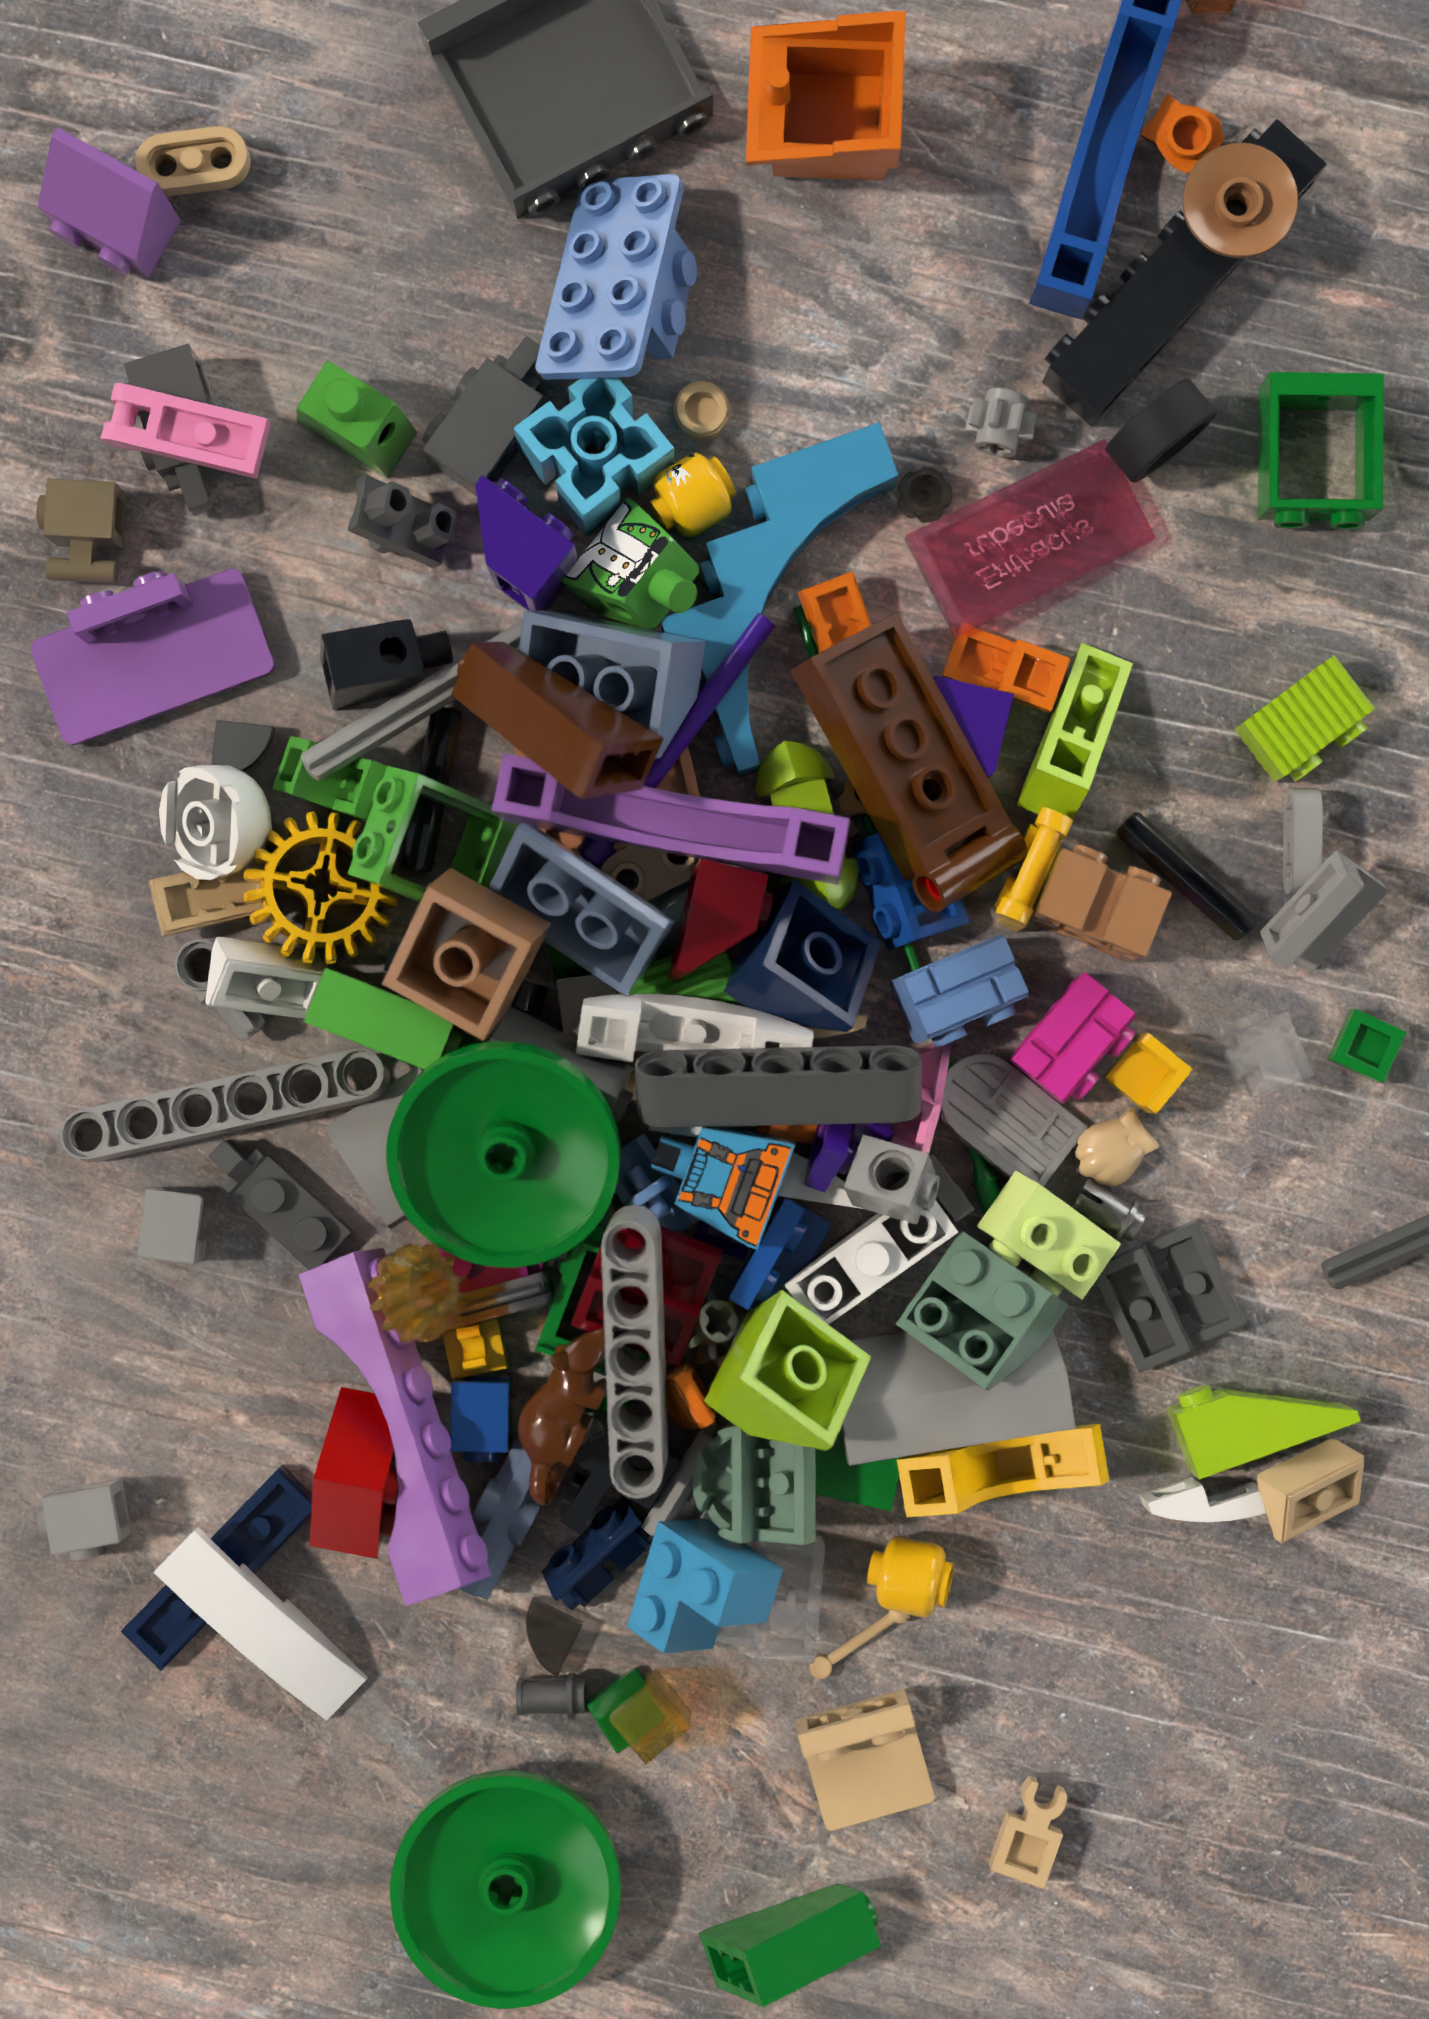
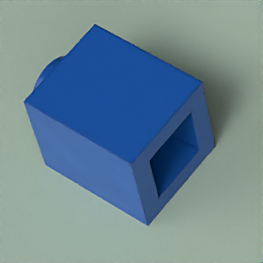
M467 1376L454 1379L451 1382L450 1452H464V1460L472 1462L497 1461L498 1452H508L512 1445L513 1377Z

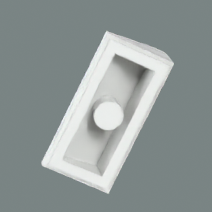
M216 937L212 948L205 1002L209 1007L305 1019L324 969L327 966L316 951L313 962L308 965L302 961L305 949L294 948L289 957H284L281 955L283 946Z

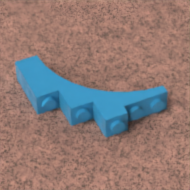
M880 422L751 467L750 481L752 485L744 487L745 496L754 520L764 517L765 522L706 542V556L708 560L699 562L709 594L719 592L721 598L692 607L684 613L666 616L661 621L662 632L706 641L701 670L703 680L699 683L698 693L756 614H764L770 597L790 564L822 530L855 506L895 488L898 472ZM750 662L713 711L722 732L712 736L723 768L734 766L738 778L755 773L760 767L749 722L747 679Z

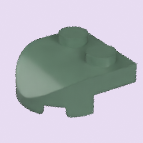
M737 1426L727 1427L718 1431V1435L712 1440L707 1449L698 1453L692 1473V1489L699 1511H706L712 1521L720 1528L717 1534L729 1541L740 1544L751 1541L807 1545L816 1542L815 1448L750 1436Z

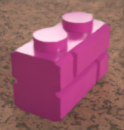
M1085 972L1079 973L1007 1061L1058 1103H1065L1070 1096L1078 1102L1098 1080L1099 1075L1093 1069L1103 1056L1108 1053L1112 1058H1115L1131 1041L1135 1032L1128 1026L1137 1015L1118 998L1110 994L1106 988Z

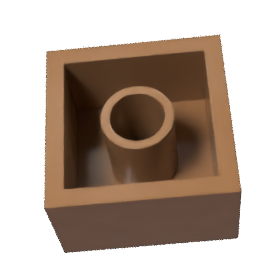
M449 868L427 887L382 984L484 1041L500 1024L511 1007L551 923L458 871Z

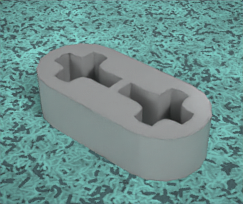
M1289 788L1285 796L1283 812V884L1285 893L1294 895L1322 865L1323 801L1320 789Z

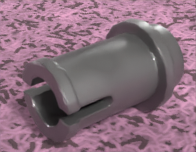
M1089 1178L1083 1184L1078 1193V1198L1074 1200L1071 1206L1081 1215L1113 1232V1238L1117 1241L1123 1238L1130 1243L1135 1238L1147 1216L1146 1212L1138 1208L1140 1203L1136 1200L1130 1204L1096 1185Z
M569 1673L567 1679L518 1678L516 1683V1711L518 1716H524L525 1714H567L569 1720H575L577 1714L587 1713L588 1682L586 1678H577L575 1673Z

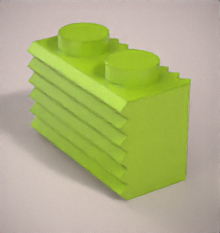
M1333 655L1234 729L1242 738L1243 743L1248 746L1250 752L1255 755L1256 760L1269 774L1270 779L1276 782L1289 774L1296 782L1323 762L1317 752L1333 740L1339 748H1342L1364 732L1368 727L1362 719L1374 711L1375 708L1339 660Z

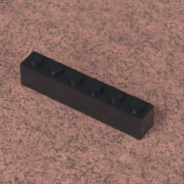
M1278 119L1263 134L1255 128L1241 142L1264 147L1276 154L1287 165L1297 186L1298 201L1312 187L1327 165L1321 157ZM1229 200L1226 202L1227 209L1231 214L1236 216L1245 214V207L1240 201ZM1181 210L1169 220L1157 237L1163 242L1150 257L1142 251L1124 270L1120 278L1126 284L1115 296L1111 298L1104 292L1087 310L1082 319L1088 325L1075 339L1069 334H1065L1044 359L1050 366L1042 383L1091 427L1246 259L1222 256L1203 246L1190 231L1184 213Z

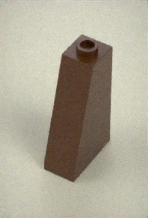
M503 641L471 643L469 650L463 655L457 668L458 679L451 694L454 698L581 799L642 790L663 742V737Z

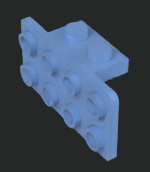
M676 174L608 178L590 184L585 190L579 189L535 364L536 371L543 379L632 377L641 370L646 350L653 359L674 358L678 336L685 329V306L690 286L694 285L697 278L695 256L688 250L675 230L684 191V185Z

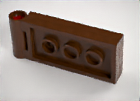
M897 612L816 654L790 670L905 882L913 878L914 891L920 902L932 912H940L1025 860L1027 846L1022 834L1010 821Z

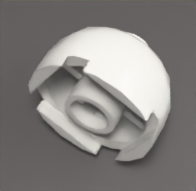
M197 765L180 770L179 773L181 774L178 779L168 782L163 789L159 807L161 834L165 844H175L177 852L182 857L181 859L174 860L180 869L195 879L214 880L228 877L254 864L256 861L254 858L255 850L266 848L268 845L267 835L272 829L270 807L264 791L254 778L229 765Z

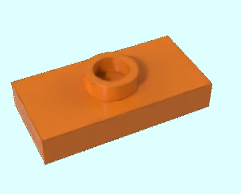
M853 571L797 591L818 653L872 625Z

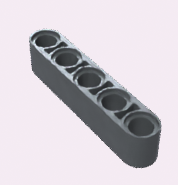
M896 1045L652 1051L643 1054L635 1062L637 1114L644 1124L652 1127L906 1122L917 1117L921 1111L922 1058L914 1049Z

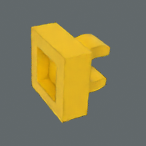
M500 1319L457 1328L455 1331L443 1334L451 1380L508 1368L509 1364Z

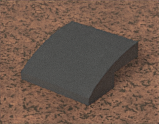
M1199 1218L1111 1258L1096 1280L1139 1373L1192 1351L1193 1346L1242 1327L1247 1321Z

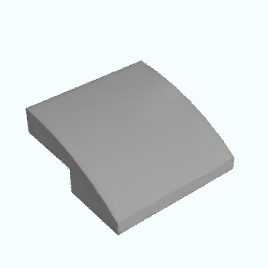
M415 1067L389 1084L386 1091L379 1098L359 1104L324 1128L363 1192L390 1229L406 1220L407 1217L394 1196L388 1177L386 1165L387 1136L393 1115L402 1096L413 1080L423 1071L419 1067Z

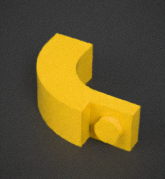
M1100 1424L1078 1425L1075 1429L904 1456L897 1459L906 1517L959 1514L978 1503L1006 1495L1048 1489L1102 1486L1110 1481Z

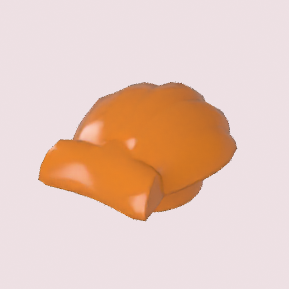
M1169 93L1164 97L1158 111L1142 129L1140 134L1143 139L1156 143L1164 158L1174 168L1184 173H1190L1195 164L1205 154L1219 147L1225 138L1222 132L1221 121L1214 114L1199 107L1180 104Z

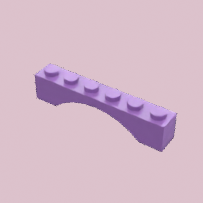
M503 753L492 811L504 822L519 825L525 822L541 829L698 859L703 858L719 863L839 885L850 829V818L792 807L764 806L709 799L643 786L642 790L581 799L530 758Z
M384 1248L351 1252L299 1274L315 1328L337 1344L360 1369L376 1394L389 1426L396 1456L398 1496L395 1524L387 1551L405 1607L490 1577L491 1573L487 1564V1549L484 1541L477 1533L468 1506L469 1494L465 1484L459 1479L450 1452V1436L440 1421L432 1396V1381L422 1366L414 1341V1326L408 1315L405 1314L396 1287V1271L392 1263L387 1259Z

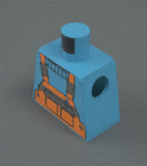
M724 1126L702 1127L695 1147L662 1135L651 1168L683 1179L675 1205L744 1245L758 1250L794 1150L795 1140Z

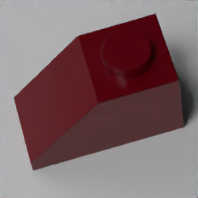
M703 858L692 867L667 978L679 981L747 939L757 930V926L765 927L773 901V894L765 892L768 875Z

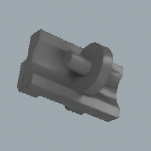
M367 474L358 478L356 484L357 502L347 531L367 539L370 547L382 554L392 550L431 568L442 565L446 543L454 538L458 516L456 510L441 503L432 505L411 495L409 488L393 481L386 484Z

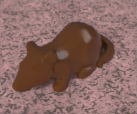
M604 1327L582 1334L567 1345L561 1344L556 1347L555 1354L551 1358V1364L555 1368L551 1372L547 1383L533 1394L521 1411L518 1424L519 1439L532 1462L529 1490L532 1500L537 1504L551 1505L593 1416L585 1413L586 1408L598 1410L607 1391V1381L605 1378H601L597 1382H594L593 1379L594 1369L605 1356ZM554 1463H557L552 1472L550 1473V1470Z

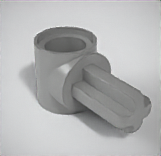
M197 939L186 943L180 948L175 957L174 969L179 981L184 986L190 988L199 1002L204 1004L206 1003L208 981L201 982L196 978L193 971V963L200 953L204 951L212 952L214 942ZM215 1007L237 1039L241 1041L258 1033L266 1024L265 1018L261 1013Z

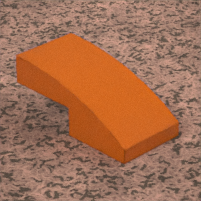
M961 623L958 626L940 677L1014 694L1012 703L1050 713L1071 658L1020 639L1013 642Z

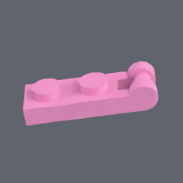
M114 384L110 402L115 404L111 422L104 423L101 441L122 449H135L254 479L258 478L271 426L267 418L132 385ZM138 411L150 412L146 430L134 427Z

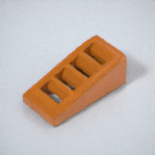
M684 1360L680 1362L679 1366L675 1365L667 1370V1414L674 1425L680 1429L705 1428L713 1423L716 1411L704 1403L708 1391L690 1361Z

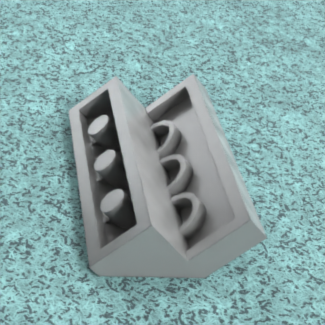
M1053 1330L1035 1355L989 1391L978 1385L906 1331L850 1340L869 1354L871 1359L841 1426L846 1462L849 1465L1076 1428L1067 1369Z

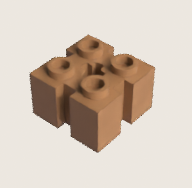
M1076 844L1073 850L1062 849L1053 860L1032 908L1034 911L1029 923L1085 943L1088 947L1127 963L1135 961V959L1145 958L1172 892L1158 887L1161 878L1143 869L1129 866L1127 872H1116L1107 868L1105 863L1108 857L1089 847Z

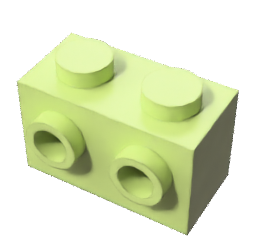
M1016 1170L977 1225L979 1229L994 1239L988 1249L1016 1268L1022 1259L1035 1268L1030 1278L1057 1297L1063 1289H1066L1083 1300L1121 1245L1120 1242L1042 1185Z

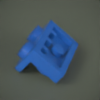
M879 832L853 845L855 858L859 865L858 877L865 884L873 908L874 926L879 935L883 937L888 950L970 923L962 898L940 912H932L920 902L914 891L913 878L905 882Z
M782 1197L765 1227L758 1250L753 1249L728 1292V1299L748 1310L750 1307L754 1309L781 1290L792 1297L784 1284L812 1262L831 1228L830 1222L790 1198Z

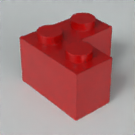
M341 1387L313 1477L310 1546L377 1559L383 1537L391 1538L395 1524L398 1496L395 1451L389 1426L376 1394Z

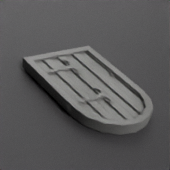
M975 1054L962 1058L947 1070L940 1110L943 1122L961 1142L967 1144L1009 1179L1016 1170L1044 1187L1057 1168L1063 1164L1065 1157L1077 1143L1079 1136L1088 1128L1016 1067L995 1055Z

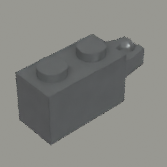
M525 336L508 360L499 354L494 361L487 357L478 370L471 367L457 385L454 395L458 399L446 416L439 413L431 421L422 438V441L426 443L422 451L427 462L476 497L475 483L480 476H485L495 484L518 452L513 427L545 405L543 395L538 393L541 382L534 378L537 373L535 364L540 345L528 336Z
M189 343L124 363L129 380L128 383H125L127 385L214 405L200 359ZM138 411L137 416H140L143 429L146 430L150 412ZM140 451L149 471L156 469L166 481L170 491L181 488L187 508L192 512L193 516L216 510L207 479L219 476L217 469Z

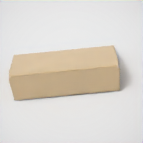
M1328 1439L1257 1475L1258 1489L1275 1540L1283 1543L1359 1504L1364 1455L1336 1439Z

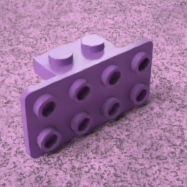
M228 569L189 584H185L175 573L167 575L165 571H156L145 574L134 580V588L117 594H113L109 590L100 591L84 597L80 600L81 607L66 612L71 627L34 640L31 645V654L62 739L70 745H79L271 675L275 670V661L246 580L239 570Z

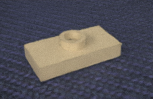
M255 861L251 866L235 874L214 880L195 879L186 872L149 880L148 883L162 937L250 918L251 914L264 907L262 903L248 904L244 902L243 895L245 892L261 889V884L246 881L244 879V872L246 869L251 868L263 870L264 866Z

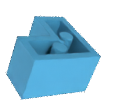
M708 1519L658 1521L627 1628L663 1654L713 1649L719 1627L766 1623L768 1621L783 1568L747 1544L735 1543L717 1534L720 1528Z

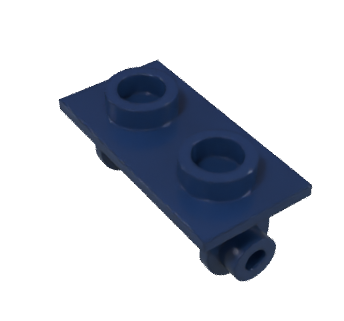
M625 1495L613 1506L602 1509L593 1518L590 1527L572 1544L558 1549L551 1557L548 1566L541 1571L552 1597L556 1601L561 1599L572 1611L579 1604L586 1607L594 1597L614 1580L612 1574L603 1566L608 1559L624 1571L646 1549L651 1547L650 1539L652 1536L641 1528L645 1518L642 1516L638 1518L629 1499Z

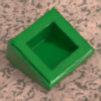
M637 1666L589 1696L587 1703L589 1711L617 1754L628 1748L667 1716Z

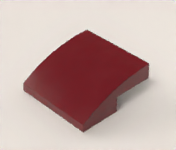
M615 1208L612 1217L614 1216L615 1212H617L619 1209ZM660 1225L665 1361L679 1366L723 1249ZM624 1228L617 1232L620 1242L628 1248L636 1249L646 1245L644 1236L636 1229ZM601 1247L571 1323L572 1326L588 1332L604 1327ZM629 1285L619 1289L620 1295L629 1304L640 1305L648 1301L645 1292L637 1286ZM631 1342L624 1344V1346L649 1355L647 1349L639 1343Z

